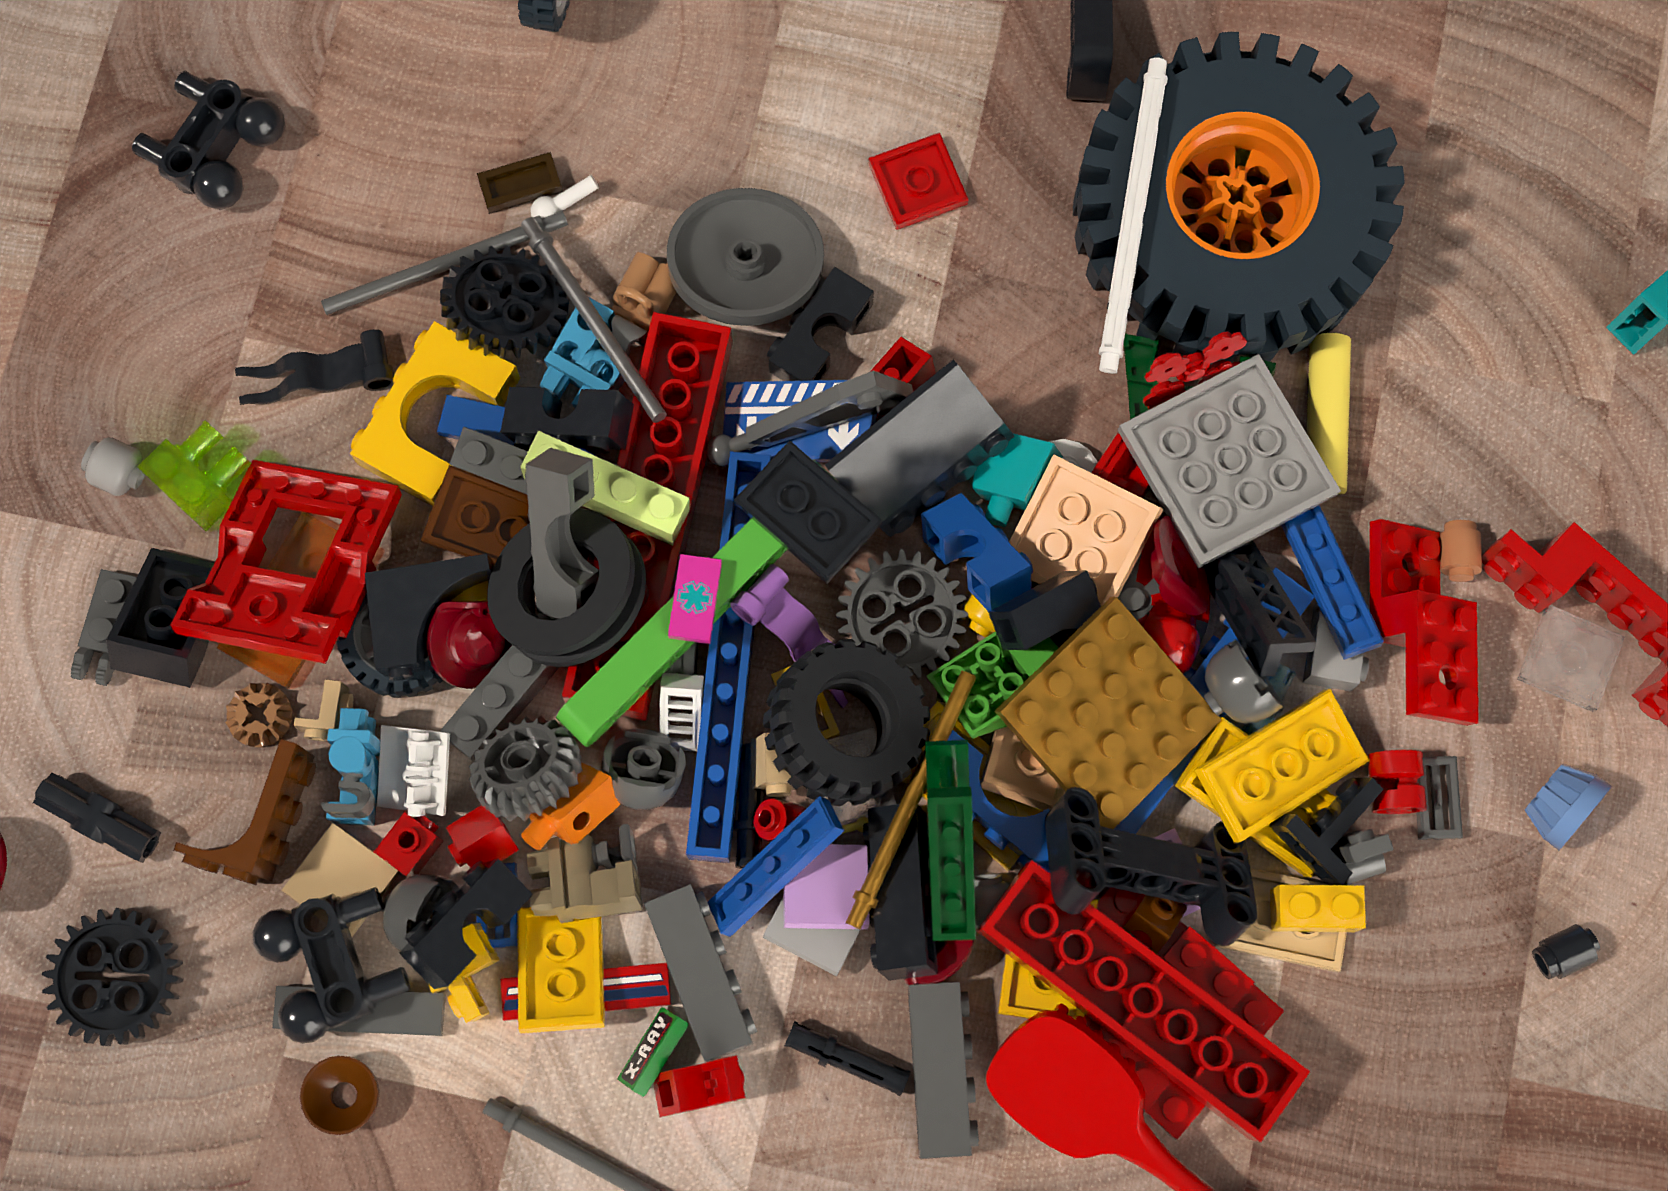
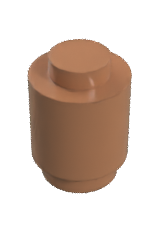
M1470 520L1446 522L1444 524V531L1440 533V572L1449 576L1451 581H1471L1474 579V575L1482 571L1481 532L1477 530V524Z

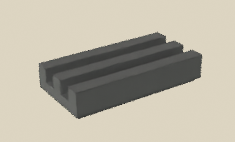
M1457 756L1423 757L1424 775L1418 779V783L1425 787L1427 810L1416 813L1418 840L1463 838ZM1439 765H1445L1449 830H1444ZM1425 766H1429L1434 830H1430Z

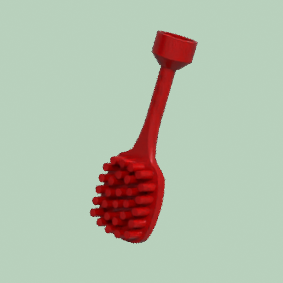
M1060 1003L1056 1005L1053 1011H1042L1028 1018L1001 1044L987 1070L986 1083L988 1090L1002 1109L1038 1140L1073 1158L1087 1159L1102 1154H1115L1152 1174L1174 1191H1215L1180 1162L1156 1137L1144 1121L1143 1106L1146 1094L1143 1084L1134 1071L1135 1061L1131 1058L1124 1059L1120 1055V1047L1115 1043L1109 1044L1106 1042L1100 1030H1091L1087 1027V1021L1084 1017L1076 1016L1073 1018L1068 1016V1007Z

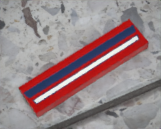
M667 963L603 969L605 1012L671 1006L669 968ZM518 977L500 978L503 1021L518 1020Z

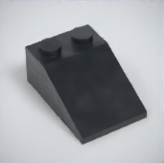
M151 548L106 639L111 669L184 687H191L205 657L209 640L176 634L170 625L187 590L205 583L214 562Z

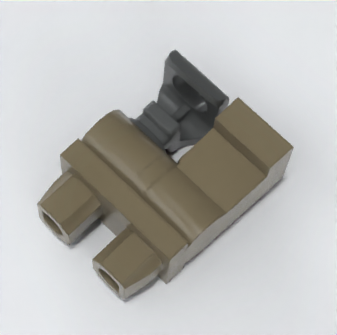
M623 824L619 827L620 844L615 848H611L607 841L595 844L593 838L586 835L576 844H570L559 837H553L547 842V848L527 853V867L532 880L550 877V887L530 890L533 894L530 897V906L535 916L557 915L561 923L573 921V919H587L643 911L640 878L637 872L635 840L630 825ZM604 865L606 868L605 870L597 871L599 866Z

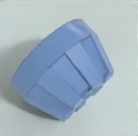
M1562 763L1545 786L1536 794V797L1528 804L1525 811L1543 839L1559 851L1612 786L1596 774Z

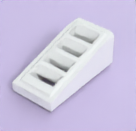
M664 673L662 675L660 684V733L668 737L670 733L692 735V739L671 738L670 745L677 750L681 747L683 751L697 752L704 694V676ZM671 696L693 698V702L671 700ZM670 709L693 710V714L670 712ZM670 721L692 722L693 727L670 725Z

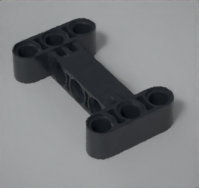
M1080 787L1068 789L1045 816L1051 892L1054 902L1064 912L1069 914L1083 912L1105 886L1200 906L1205 933L1209 939L1221 946L1233 944L1257 919L1258 911L1246 840L1234 843L1223 821L1216 823L1195 847L1100 826L1098 805L1095 798L1088 791Z

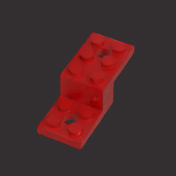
M1385 519L1370 521V613L1384 643L1405 647L1406 715L1465 726L1479 724L1477 602L1440 595V532ZM1403 558L1408 565V571L1402 566ZM1440 670L1442 671V673H1443V675H1444L1445 684H1443L1442 682H1440V679H1439V672H1440Z

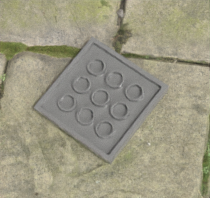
M1259 354L1121 424L1118 428L1120 436L1166 515L1170 516L1180 539L1197 568L1326 502L1341 492Z

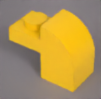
M472 923L462 928L464 941L477 956L448 987L433 989L429 985L432 993L443 992L449 988L451 995L448 996L449 1005L454 1014L459 1019L463 1017L466 1023L477 1021L490 1013L471 976L500 960L480 923Z

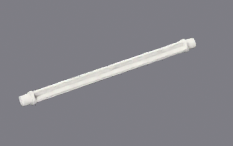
M1151 58L1149 60L1148 72L1144 74L1143 78L1144 86L1108 300V312L1105 319L1102 343L1098 353L1101 355L1099 370L1104 373H1117L1119 359L1123 357L1124 353L1123 344L1127 314L1130 307L1143 226L1142 221L1152 171L1158 122L1161 115L1165 85L1168 77L1165 75L1167 61L1162 58Z

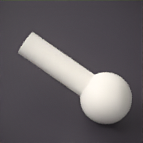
M590 175L554 198L550 196L539 197L531 206V217L540 215L542 219L563 211L599 189V186L593 176Z

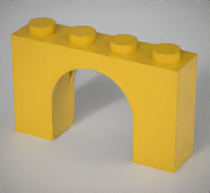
M435 321L428 331L423 330L419 334L414 344L415 352L408 363L404 362L398 367L393 377L394 385L387 396L382 395L375 403L372 410L373 418L366 429L362 428L356 433L351 443L352 451L350 452V455L359 466L393 485H398L400 489L431 506H434L449 463L422 449L409 439L407 420L413 405L424 394L432 390L451 387L461 389L488 404L503 407L507 401L509 387H515L521 378L516 365L505 359H500L499 356L492 352L488 356H484V348L479 345L472 350L468 349V339L465 338L457 341L454 331L447 330L446 327Z

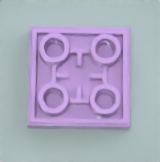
M830 844L783 888L784 928L857 929L845 922L855 902V899L852 898L855 890L860 891L868 874L867 845ZM869 913L861 929H868Z

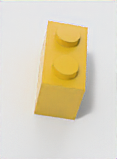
M1278 885L1270 889L1271 931L1357 932L1365 929L1364 886Z

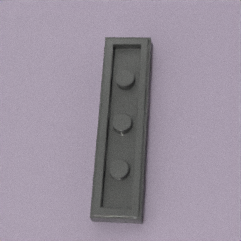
M276 986L272 1028L281 1029L278 1012L288 995L296 990L307 988L315 990V988ZM345 989L338 995L337 1006L343 1013L350 1011L354 1006L355 998L352 991ZM404 992L376 1003L373 1014L367 1015L356 1022L329 1028L327 1031L443 1036L446 994Z

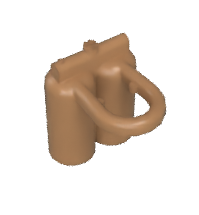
M636 252L613 296L611 310L614 311L615 315H619L640 328L649 331L653 312L665 314L676 294V290L669 277L667 264H659L651 256Z

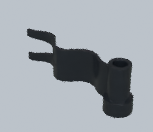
M377 329L364 331L360 334L361 343L346 346L329 354L291 352L267 366L236 367V376L260 379L276 378L287 371L295 370L277 387L269 391L239 396L240 405L274 403L283 399L290 392L301 389L322 392L336 391L363 381L364 388L369 391H382L391 388L394 385L393 367L388 364L383 331Z

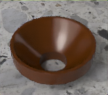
M350 1056L328 1057L318 1062L305 1076L300 1092L301 1108L306 1119L319 1131L332 1135L352 1133L364 1126L375 1113L379 1102L377 1079L371 1069L359 1059ZM348 1082L355 1087L357 1097L352 1106L344 1109L335 1104L333 1092L339 1084Z

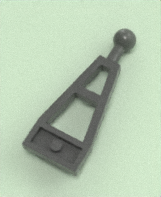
M874 370L832 386L746 427V433L733 438L723 434L712 437L706 446L707 457L714 465L727 466L729 465L730 451L742 452L755 446L766 448L869 415H886L913 393L912 385Z

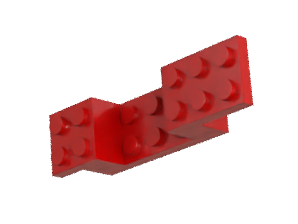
M1575 522L1550 540L1539 553L1512 529L1487 548L1482 554L1484 571L1493 580L1505 583L1514 591L1516 600L1522 606L1530 610L1534 609L1537 613H1540L1564 596L1575 584L1576 590L1581 597L1599 605L1608 613L1607 618L1613 625L1621 630H1627L1638 640V645L1645 653L1655 658L1658 657L1662 662L1636 689L1632 696L1639 702L1640 709L1647 716L1660 720L1668 727V603Z

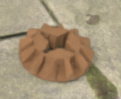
M267 682L249 683L247 687L235 691L230 704L226 705V725L235 739L250 747H265L274 744L285 735L291 724L292 708L289 699L279 688ZM249 703L258 708L267 705L263 713L267 717L266 720L270 723L269 726L257 720L251 724L249 723L252 717L249 711L250 708L247 706Z

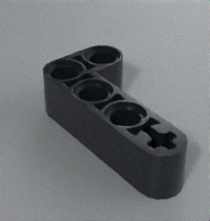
M1070 0V60L1067 73L1066 98L1072 100L1105 101L1113 59V0Z

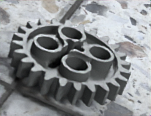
M900 549L898 560L892 561L887 551L883 552V564L880 565L871 557L868 558L870 571L867 573L860 568H856L855 574L859 579L858 583L845 581V587L852 593L851 596L844 595L838 598L841 604L848 607V610L836 613L837 619L848 621L847 625L838 629L839 635H851V639L855 641V647L863 641L874 643L877 645L876 651L882 654L886 650L883 645L885 637L892 633L901 634L906 639L907 644L901 652L893 653L897 656L894 662L901 668L907 664L918 680L921 679V667L926 666L933 672L937 669L934 661L937 658L945 663L949 662L950 658L945 651L946 648L959 650L960 644L953 639V635H965L966 629L956 624V622L968 618V612L957 610V606L963 604L966 601V597L964 595H953L960 582L958 580L949 583L945 581L950 569L946 567L937 573L934 570L936 558L934 557L926 565L921 564V552L919 551L916 552L912 561L906 560L904 549ZM905 579H914L920 584L921 591L915 597L906 598L900 594L898 590L899 584ZM928 596L934 598L932 603L911 612L908 624L904 625L901 620H897L876 635L870 633L872 628L892 620L895 617V608L901 607L903 611H907ZM870 599H879L886 605V611L881 617L871 618L864 613V604ZM926 613H933L940 618L942 625L935 632H925L919 627L918 621L920 617Z

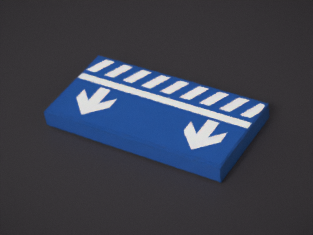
M847 380L727 382L723 435L733 438L746 433V427ZM877 414L790 441L812 460L828 462L877 422ZM788 441L766 448L755 446L742 451V453L771 455L772 460Z

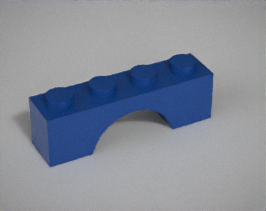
M952 730L948 740L965 739ZM968 743L969 787H971L973 820L975 819L987 829L984 835L1001 850L1008 846L1020 856L1016 862L1021 867L1033 860L1050 873L1045 830V816L1050 809L1032 816L1017 817L1005 814L995 808L984 795L980 785L979 771L983 754Z

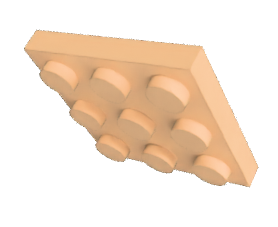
M1053 454L1009 543L1019 553L1023 552L1027 555L1033 566L1031 580L1039 584L1063 571L1087 570L1097 587V597L1102 606L1110 597H1119L1163 509Z

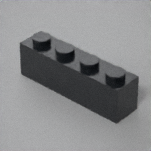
M900 804L867 809L868 823L863 825L864 841L867 847L870 848L871 862L868 863L867 872H869ZM919 805L875 899L879 900L876 908L871 907L869 910V922L871 927L875 928L876 942L871 944L870 947L872 965L889 981L938 974L936 941H933L927 813Z

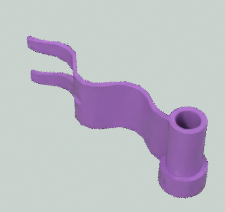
M770 564L747 591H741L730 603V606L746 623L754 626L760 621L766 628L777 635L789 648L790 655L793 661L796 662L806 652L814 650L820 644L831 641L820 631L814 615L784 589V586L789 581L786 573L778 566ZM829 690L840 707L844 708L848 701L843 691Z

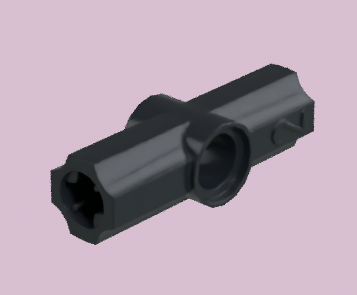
M51 773L38 786L33 801L35 805L70 823V828L102 845L106 843L133 860L143 863L152 855L159 843L160 831L124 812L125 808L94 791L89 793L78 787L79 785L55 773Z

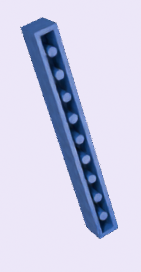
M730 451L720 549L751 519L734 503V499L771 461V455ZM731 607L713 624L711 643L708 649L686 855L689 860L730 863L755 630V625L753 626L743 621Z

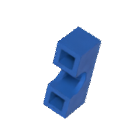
M962 493L921 513L923 541L945 565L961 557H974L966 562L968 590L988 612L1032 589L1031 574L1033 573V566L1027 555L1023 552L1019 553L1009 543L1003 530L995 528L986 519L983 510L977 504L973 505Z

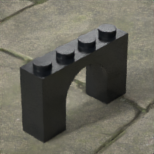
M1087 570L1063 571L988 613L1003 650H1027L1060 631L1071 637L1101 605L1097 597V587Z

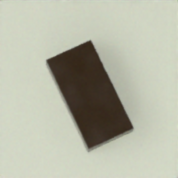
M551 152L477 173L489 214L535 201L542 196H552L563 192Z

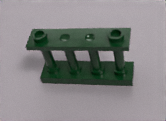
M968 740L925 741L933 941L976 940L971 787H969Z

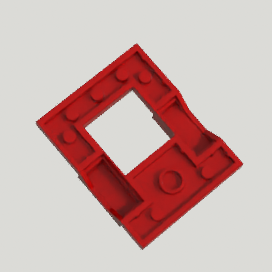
M252 459L220 524L218 557L205 583L187 590L170 626L179 635L326 664L338 636L347 637L367 593L365 573L377 570L373 563V558L402 496L398 485ZM278 507L342 519L315 578L258 568L267 550L262 539Z
M1109 887L1098 900L1097 910L1123 928L1145 895ZM1181 921L1171 937L1157 953L1164 961L1263 1036L1284 1012L1279 1005L1254 985L1255 982L1191 926L1187 927ZM1139 930L1130 933L1147 948L1152 946V941L1146 933ZM1084 1014L1087 1027L1091 1030H1100L1106 1042L1109 1044L1115 1043L1120 1047V1055L1124 1059L1131 1058L1135 1061L1134 1071L1143 1084L1146 1094L1143 1106L1144 1113L1175 1140H1178L1204 1109L1205 1105Z

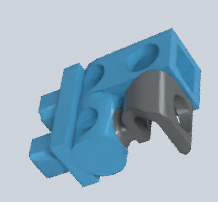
M588 297L628 357L631 354L629 348L634 342L645 347L648 331L619 315H615L613 310ZM576 307L556 340L552 351H549L544 359L547 370L540 386L541 388H546L558 399L562 397L569 384L576 386L580 390H619L625 381L605 350L600 349L601 344ZM580 390L572 402L574 408L578 404Z
M341 708L339 729H328L327 741L332 745L328 753L329 761L341 773L342 778L339 781L338 787L340 789L339 802H323L321 805L323 810L327 812L326 818L334 824L375 826L379 761L376 756H380V740L375 736L376 720L368 717L369 712L366 709Z

